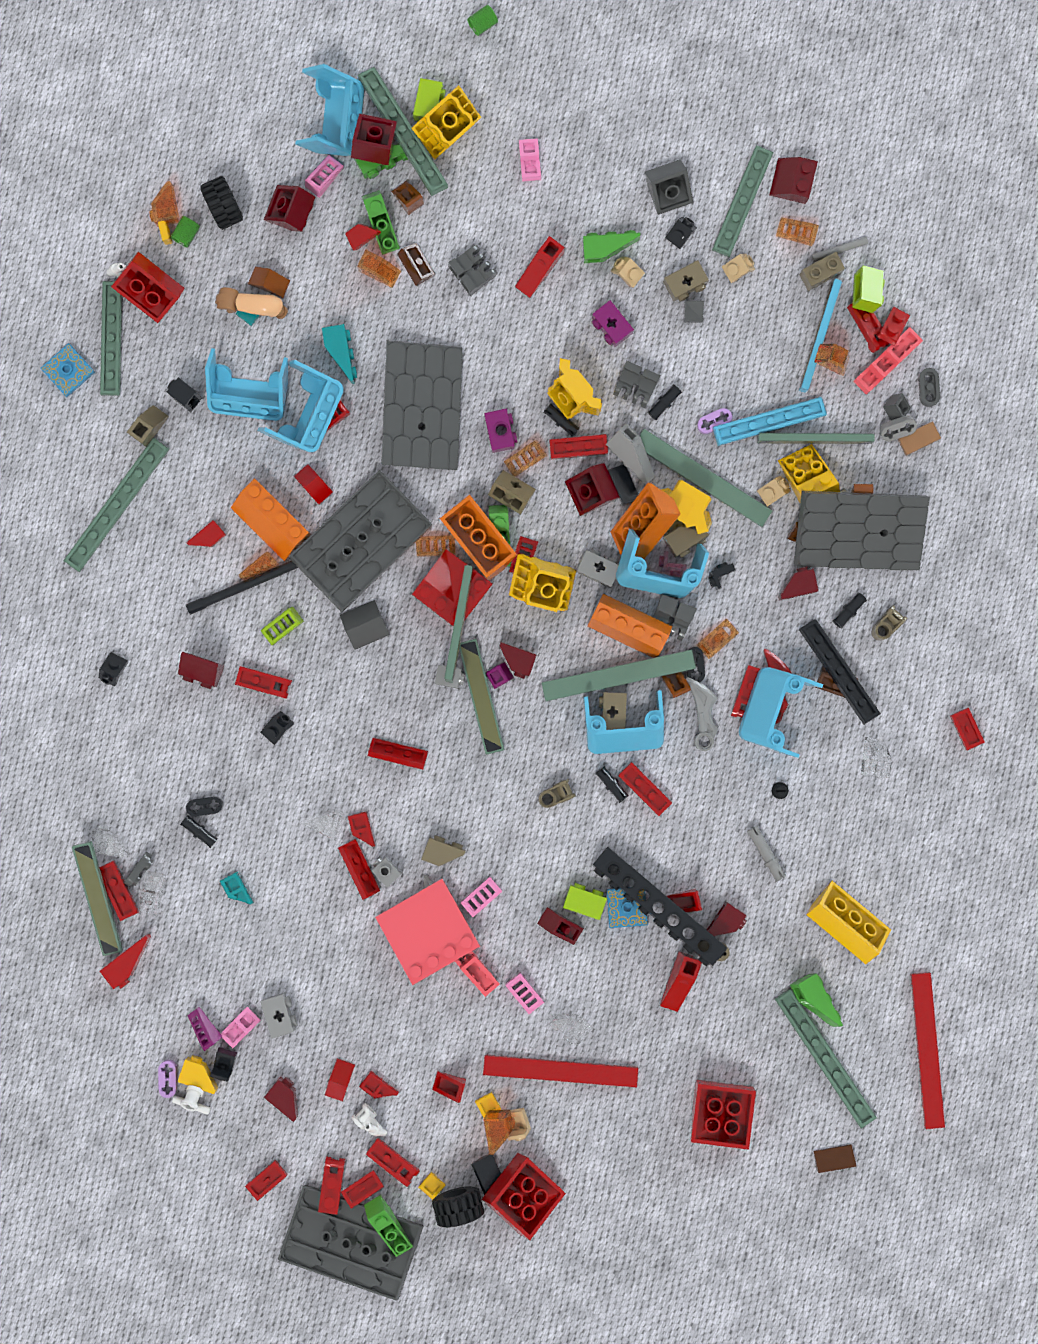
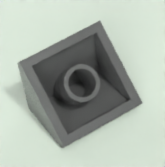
M375 600L340 615L345 632L354 650L390 635Z

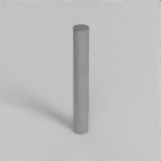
M863 237L812 254L813 262L821 260L834 252L839 254L866 245L868 240L867 237Z

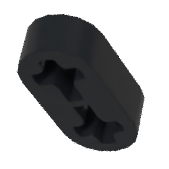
M692 647L688 650H695L696 653L700 654V657L696 658L697 664L695 666H697V671L701 672V676L696 681L701 682L705 678L703 652L698 647ZM694 669L687 670V676L695 680V677H691Z
M216 796L193 799L186 805L187 813L194 817L216 814L223 809V801ZM212 800H215L216 803H219V806L214 811L212 807L207 808L206 804H211ZM194 802H196V805H203V809H198L197 813L191 810L190 807L193 806Z

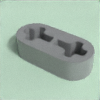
M903 416L882 424L880 434L883 440L888 442L913 434L917 429V424L912 416ZM888 429H891L890 434H887Z

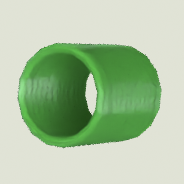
M486 5L467 18L471 29L474 28L476 30L474 33L479 36L498 23V18L492 8Z
M182 216L170 237L179 244L182 242L183 246L188 248L200 226L190 218Z

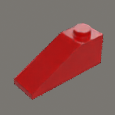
M150 934L145 935L99 971L113 990L118 986L122 989L130 982L128 978L133 975L151 938Z

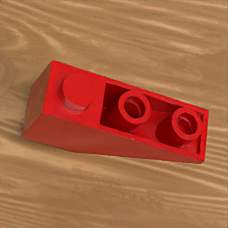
M549 236L532 259L515 288L531 298L563 256L565 247Z
M678 951L659 1006L676 1012L679 1011L698 976L702 963L697 957Z

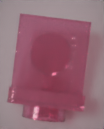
M664 551L663 556H659V567H662V572H670L671 576H681V573L686 570L687 564L667 563L668 551Z

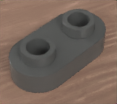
M926 368L918 377L920 402L924 406L932 407L940 400L939 374L933 368ZM925 376H930L931 381L927 382ZM927 394L932 396L931 401L926 399Z
M147 851L124 881L127 886L130 887L132 884L136 886L142 878L139 874L143 869L148 870L153 863V860H151L152 855Z

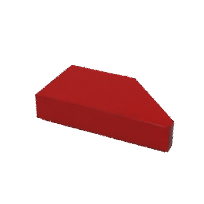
M357 224L346 232L345 235L352 249L358 250L379 235L381 231L364 224Z
M212 520L186 543L189 546L213 547L226 534Z
M367 811L348 816L352 835L372 847L375 846Z
M372 1071L369 1072L359 1086L374 1099L397 1096L399 1094V1091Z

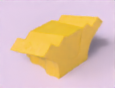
M458 85L411 129L435 160L467 132L481 116Z
M560 358L559 377L548 388L547 394L567 419L573 418L581 412L599 416L602 408L601 399L593 397V388L579 370L570 369V360Z
M678 480L673 490L669 488L661 489L674 499L681 513L677 519L683 522L686 528L696 526L697 534L709 531L712 521L710 513L706 511V508L712 500L710 496L683 480Z
M518 554L509 596L524 601L526 605L554 612L558 610L566 611L568 610L577 570L536 557L530 558L525 554Z

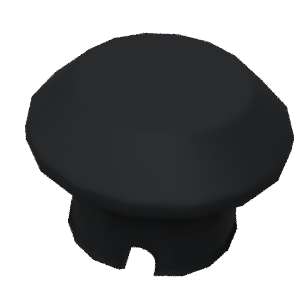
M783 782L775 783L772 787V795L777 799L787 797L789 792L788 786Z

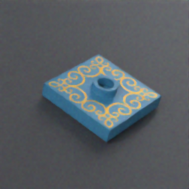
M69 343L40 368L66 397L72 394L95 373Z
M606 889L609 928L648 925L647 916L638 909L639 905L635 901L630 903L623 897L625 893L620 889L617 891L615 889ZM645 890L638 893V898L642 901L646 900Z

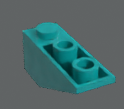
M344 324L323 327L322 334L327 352L349 381L355 384L354 378H357L356 367H352L351 360L354 359L353 348H349L348 341H351L350 329L346 330Z

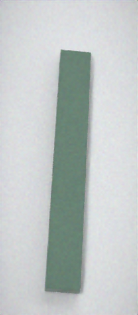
M375 67L358 74L359 81L382 118L397 121L395 139L430 195L433 196L447 189V182L420 139L411 129L412 126Z
M643 429L639 436L647 455L755 524L763 527L772 513L771 509Z
M155 438L150 441L63 560L78 572H81L170 450Z
M692 650L542 682L545 701L692 670L696 669Z
M791 988L776 997L775 1001L859 1127L862 1129L877 1119L803 1006L798 1002Z

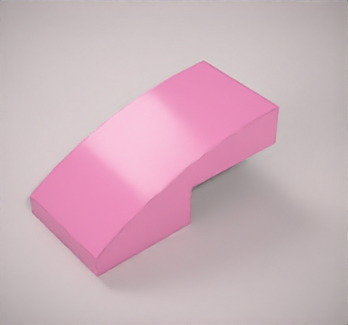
M538 138L519 140L522 182L541 180Z
M246 1007L222 1031V1038L234 1048L261 1020Z

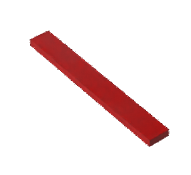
M913 973L910 976L924 1128H945L931 973Z
M485 1055L483 1075L637 1088L638 1067Z

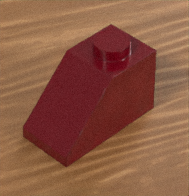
M808 567L797 569V573L792 574L778 596L779 601L818 592L814 569L808 570Z
M500 642L499 647L511 671L515 672L514 676L525 679V676L529 677L537 655Z
M725 901L706 930L713 936L736 932L738 928L741 930L746 924L747 920L745 918L747 915Z
M548 907L537 923L549 933L573 945L584 929Z
M280 1076L264 1098L294 1122L298 1117L296 1088L293 1087L294 1083L289 1078H282Z

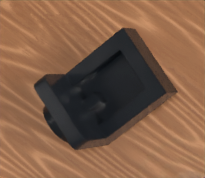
M681 217L676 221L665 238L681 249L697 227L694 226L695 223L690 218Z
M727 562L717 565L716 570L710 572L711 576L708 577L711 587L716 588V591L722 588L718 578L735 571L733 563L728 565Z
M111 652L100 667L98 678L107 685L116 686L119 676L128 664V660Z
M280 711L270 719L260 733L275 745L287 730L294 725V722L290 720L289 716Z
M218 1047L210 1077L228 1082L234 1069L237 1052Z

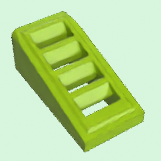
M290 607L260 631L269 643L274 645L304 621L295 608ZM288 614L290 615V617H291V618L293 619V621L295 622L294 624L292 623V621L290 620V618L287 616ZM282 619H284L286 623L289 625L288 629L281 621ZM276 623L282 629V633H280L277 627L275 626ZM272 628L277 637L274 638L268 629Z

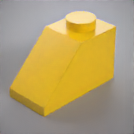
M195 1055L187 1057L177 1082L193 1085L205 1092L215 1094L218 1086L214 1078L210 1077L211 1071L207 1063L203 1062L201 1057Z

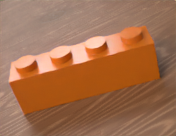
M255 478L240 492L231 506V509L284 561L311 536Z
M652 483L646 484L610 531L620 555H622L629 528L633 529L640 537L635 556L645 559L681 514L674 499Z
M468 495L439 518L489 581L502 572L517 555L471 495Z
M602 594L587 626L652 658L659 656L672 630V626L605 594Z

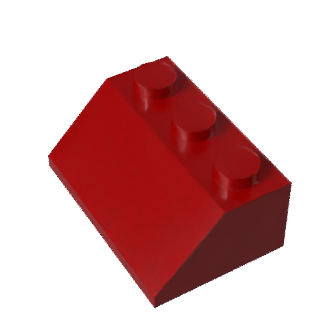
M140 252L135 254L111 286L157 323L175 304L185 289Z

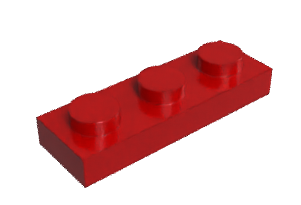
M606 434L549 440L551 460L608 454Z
M372 738L367 756L423 770L428 751Z
M632 762L618 775L658 816L672 804Z
M356 839L338 847L362 900L378 893L380 889Z
M115 860L99 867L107 895L119 920L122 921L139 913Z

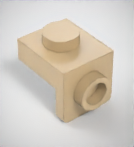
M739 254L722 266L731 283L755 270L753 266L754 261L747 254Z
M623 256L614 262V267L611 269L613 274L619 275L632 288L645 274L631 258Z
M779 476L757 490V492L768 507L791 492L787 480Z
M519 1108L506 1111L504 1115L510 1130L507 1136L508 1140L521 1141L525 1139L531 1130L525 1109Z

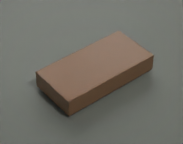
M932 421L916 429L913 434L899 438L898 441L907 456L941 439Z

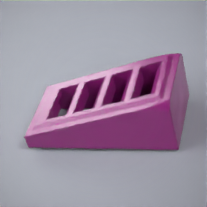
M200 1007L187 1015L204 1051L222 1038V1035Z

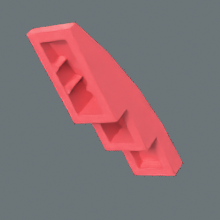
M909 327L899 337L895 346L891 344L853 382L867 395L923 340Z
M473 951L455 961L463 973L485 997L500 985Z

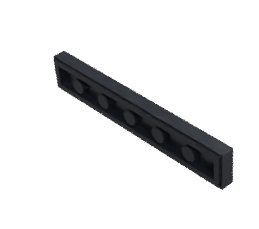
M814 619L799 629L800 633L863 725L878 717L881 713L818 621Z

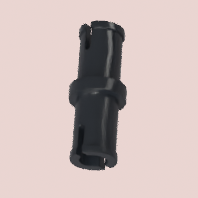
M673 384L663 397L660 396L658 398L659 401L647 413L654 420H657L667 408L671 407V403L682 391Z
M552 403L543 412L556 422L555 425L557 427L563 428L571 437L580 429L570 419H567Z
M858 592L848 605L845 604L843 606V610L833 620V623L842 629L851 617L856 616V612L867 599Z
M605 766L595 773L606 785V790H610L619 803L629 796L619 785V780L617 778L614 779Z
M189 815L180 824L190 831L195 839H200L209 848L218 839L208 832L203 824H198Z

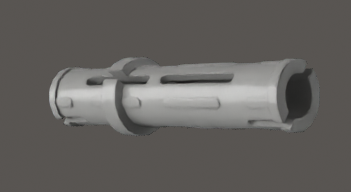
M758 826L748 830L747 833L762 856L765 867L769 868L775 881L777 882L785 878L786 874L778 863V857L774 856Z

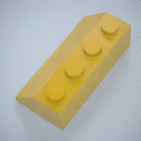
M833 881L828 884L813 902L806 914L864 964H867L880 954L891 931L888 926Z

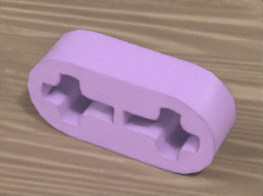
M722 408L703 416L697 423V429L702 434L712 433L713 427L731 422L732 413L730 410ZM720 413L728 415L726 422L723 420L716 422L715 419L720 417ZM704 420L706 423L713 421V424L709 426V430L701 428Z
M165 1060L158 1069L159 1093L164 1098H170L177 1092V1065L172 1060ZM166 1064H169V1067L173 1069L169 1072V1077H167V1072L163 1070ZM167 1081H169V1086L173 1087L169 1094L167 1090H163V1087L167 1085Z

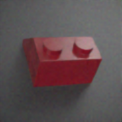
M359 113L352 140L351 158L389 166L397 121Z
M803 157L778 158L769 196L806 204L810 197L818 161Z
M277 185L263 220L291 231L302 232L316 197L299 186Z
M605 463L591 466L565 481L580 516L620 498Z
M182 652L178 674L183 676L182 680L191 683L196 680L201 682L200 686L211 689L212 686H218L225 665Z

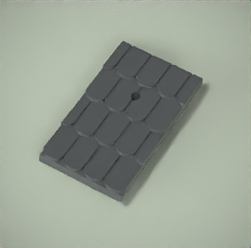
M386 340L382 465L458 470L462 347Z
M379 470L290 555L289 559L342 613L431 528L432 523Z
M802 491L794 564L803 567L920 570L930 497L926 495Z
M304 1185L278 1260L395 1301L399 1300L424 1226L395 1216L413 1245L411 1249L396 1257L368 1221L363 1204H358L351 1209L345 1198L340 1196L338 1214L320 1213L318 1209L321 1190Z

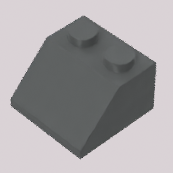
M680 159L645 171L647 186L658 215L694 203L688 171Z

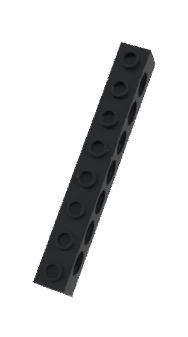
M609 847L593 863L595 868L593 871L601 878L605 876L609 879L608 884L616 891L618 889L622 890L625 893L623 897L630 903L635 901L639 905L638 909L644 915L650 914L655 918L653 922L662 929L664 926L668 929V935L675 941L678 939L684 943L683 948L690 954L695 952L699 956L698 960L704 966L710 965L712 967L727 950L724 944ZM610 866H617L619 873L611 875L608 872ZM624 879H633V887L626 888L623 885ZM642 890L647 891L649 894V898L645 901L638 898V893ZM655 903L663 905L664 911L662 913L654 912L653 905ZM672 915L679 919V923L676 926H671L668 923V918ZM684 929H692L694 936L691 939L685 938L683 936ZM700 941L708 943L709 949L702 952L699 950L698 943Z

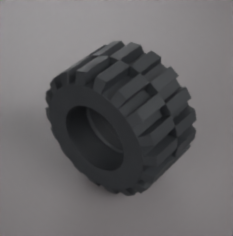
M222 175L200 185V190L207 206L221 230L243 221L240 208L226 179Z
M466 1186L451 1189L439 1194L432 1200L436 1222L440 1227L450 1228L465 1225L477 1220L485 1213L480 1191L477 1187Z

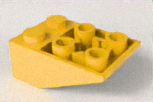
M812 444L778 460L799 502H801L802 491L840 492L839 482Z

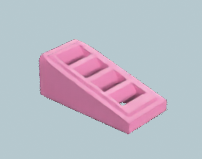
M328 155L307 177L305 187L320 198L344 168V165ZM329 163L330 165H332V166H333L334 168H336V169L333 171L331 168H329V167L326 166V165ZM324 169V170L327 171L330 175H329V176L326 175L324 172H322V170ZM318 175L324 179V182L317 178Z
M489 877L463 899L461 904L474 917L495 899L502 890ZM487 884H489L490 887L495 891L493 895L486 888ZM481 889L489 896L488 899L481 894ZM476 894L483 901L481 905L474 898ZM470 899L477 907L475 910L468 903Z
M521 972L505 984L528 1014L544 1003ZM519 981L523 982L516 989L513 988V986L516 985ZM526 986L527 990L519 995L518 992ZM531 992L532 996L523 1001L522 998ZM536 998L537 1001L528 1007L527 1004Z

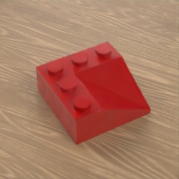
M446 549L411 595L454 627L464 567L467 564ZM474 569L464 621L493 584Z
M696 1080L690 1142L749 1150L756 1096L754 1087Z
M517 1153L481 1200L518 1234L531 1240L566 1193L528 1157Z

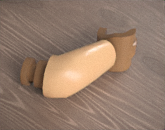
M228 287L220 288L215 300L217 309H225L228 313H234L238 310L250 314L269 317L276 316L278 319H283L288 312L282 300L274 295L238 293L237 290Z

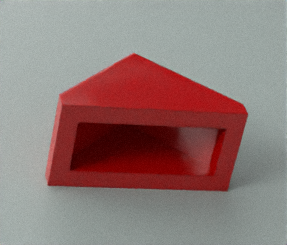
M308 464L294 476L319 505L333 493Z
M696 889L667 895L670 900L685 912L702 910Z
M337 1058L325 1096L343 1102L355 1064Z
M437 1071L432 1090L460 1103L466 1079Z

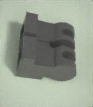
M477 245L472 246L465 253L448 262L449 269L458 281L460 280L461 285L470 296L498 274L495 269L485 272L491 266V263L487 261L481 264L486 258L483 253L474 257L480 251ZM480 265L478 269H473V267Z
M626 360L613 395L618 397L621 389L625 388L626 393L623 399L627 400L628 396L632 394L631 389L633 385H636L638 389L633 394L632 403L636 404L638 397L643 396L644 399L640 407L646 408L661 375L644 369L643 374H640L642 367Z
M662 594L653 618L661 620L668 625L669 618H674L673 624H670L672 630L669 636L672 637L675 629L678 627L680 632L677 639L682 641L697 608L682 602L676 607L677 600Z

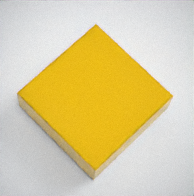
M166 221L158 222L162 241L165 245L172 244L168 224Z
M492 1092L475 1100L484 1119L501 1110Z
M430 1172L418 1188L433 1200L446 1184L434 1173Z

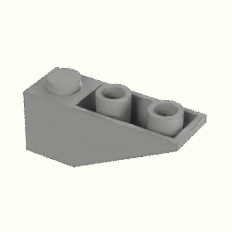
M628 424L624 425L606 445L646 485L655 478L641 437Z

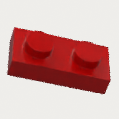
M893 307L878 337L895 346L910 315Z
M969 708L950 715L965 750L968 751L985 743Z
M275 1159L248 1182L245 1187L258 1201L288 1174Z
M373 1170L341 1191L352 1209L384 1188Z

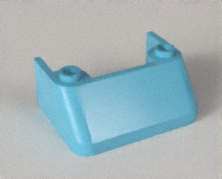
M325 64L302 69V73L316 79V91L320 97L325 98L322 134L317 133L312 135L311 138L296 140L295 145L318 154L351 156L352 140L359 113L362 114L364 96L362 83Z
M211 348L205 366L207 406L209 410L216 414L273 421L282 419L288 387V358L284 357L280 372L270 374L269 382L232 378V372L229 367L216 364L215 349Z
M297 360L288 361V366L303 372L300 379L301 387L311 393L296 428L291 425H283L278 429V432H274L266 427H259L257 431L303 451L315 452L321 445L341 399L343 386L339 381Z
M629 528L616 572V580L621 586L684 598L701 582L709 552L702 544H697L691 567L683 572L681 578L647 571L646 561L642 557L635 556L640 537L633 529Z
M770 667L761 668L758 671L739 727V736L745 741L799 758L800 754L783 749L785 742L784 734L774 729L786 692L797 694L802 690L804 684L817 688H822L823 684Z
M662 690L656 691L657 710L646 714L644 719L645 727L606 730L604 718L598 715L590 716L588 697H583L587 746L592 753L602 754L658 749L663 745L664 713Z

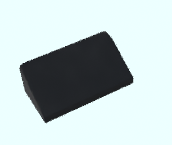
M623 464L609 469L608 472L620 496L619 499L622 506L632 503L638 496V492L627 467Z
M492 1154L482 1156L471 1164L484 1195L501 1175Z

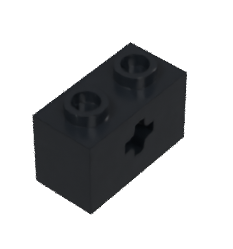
M179 377L176 380L173 379L167 387L168 390L166 392L190 413L202 400V397Z

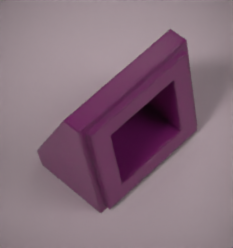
M506 662L486 672L494 689L514 679Z

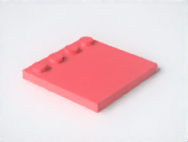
M443 879L375 917L412 985L480 947Z

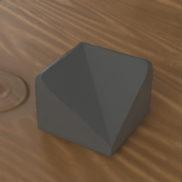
M704 301L684 302V323H703Z
M903 393L890 396L883 406L890 420L906 416L911 409Z

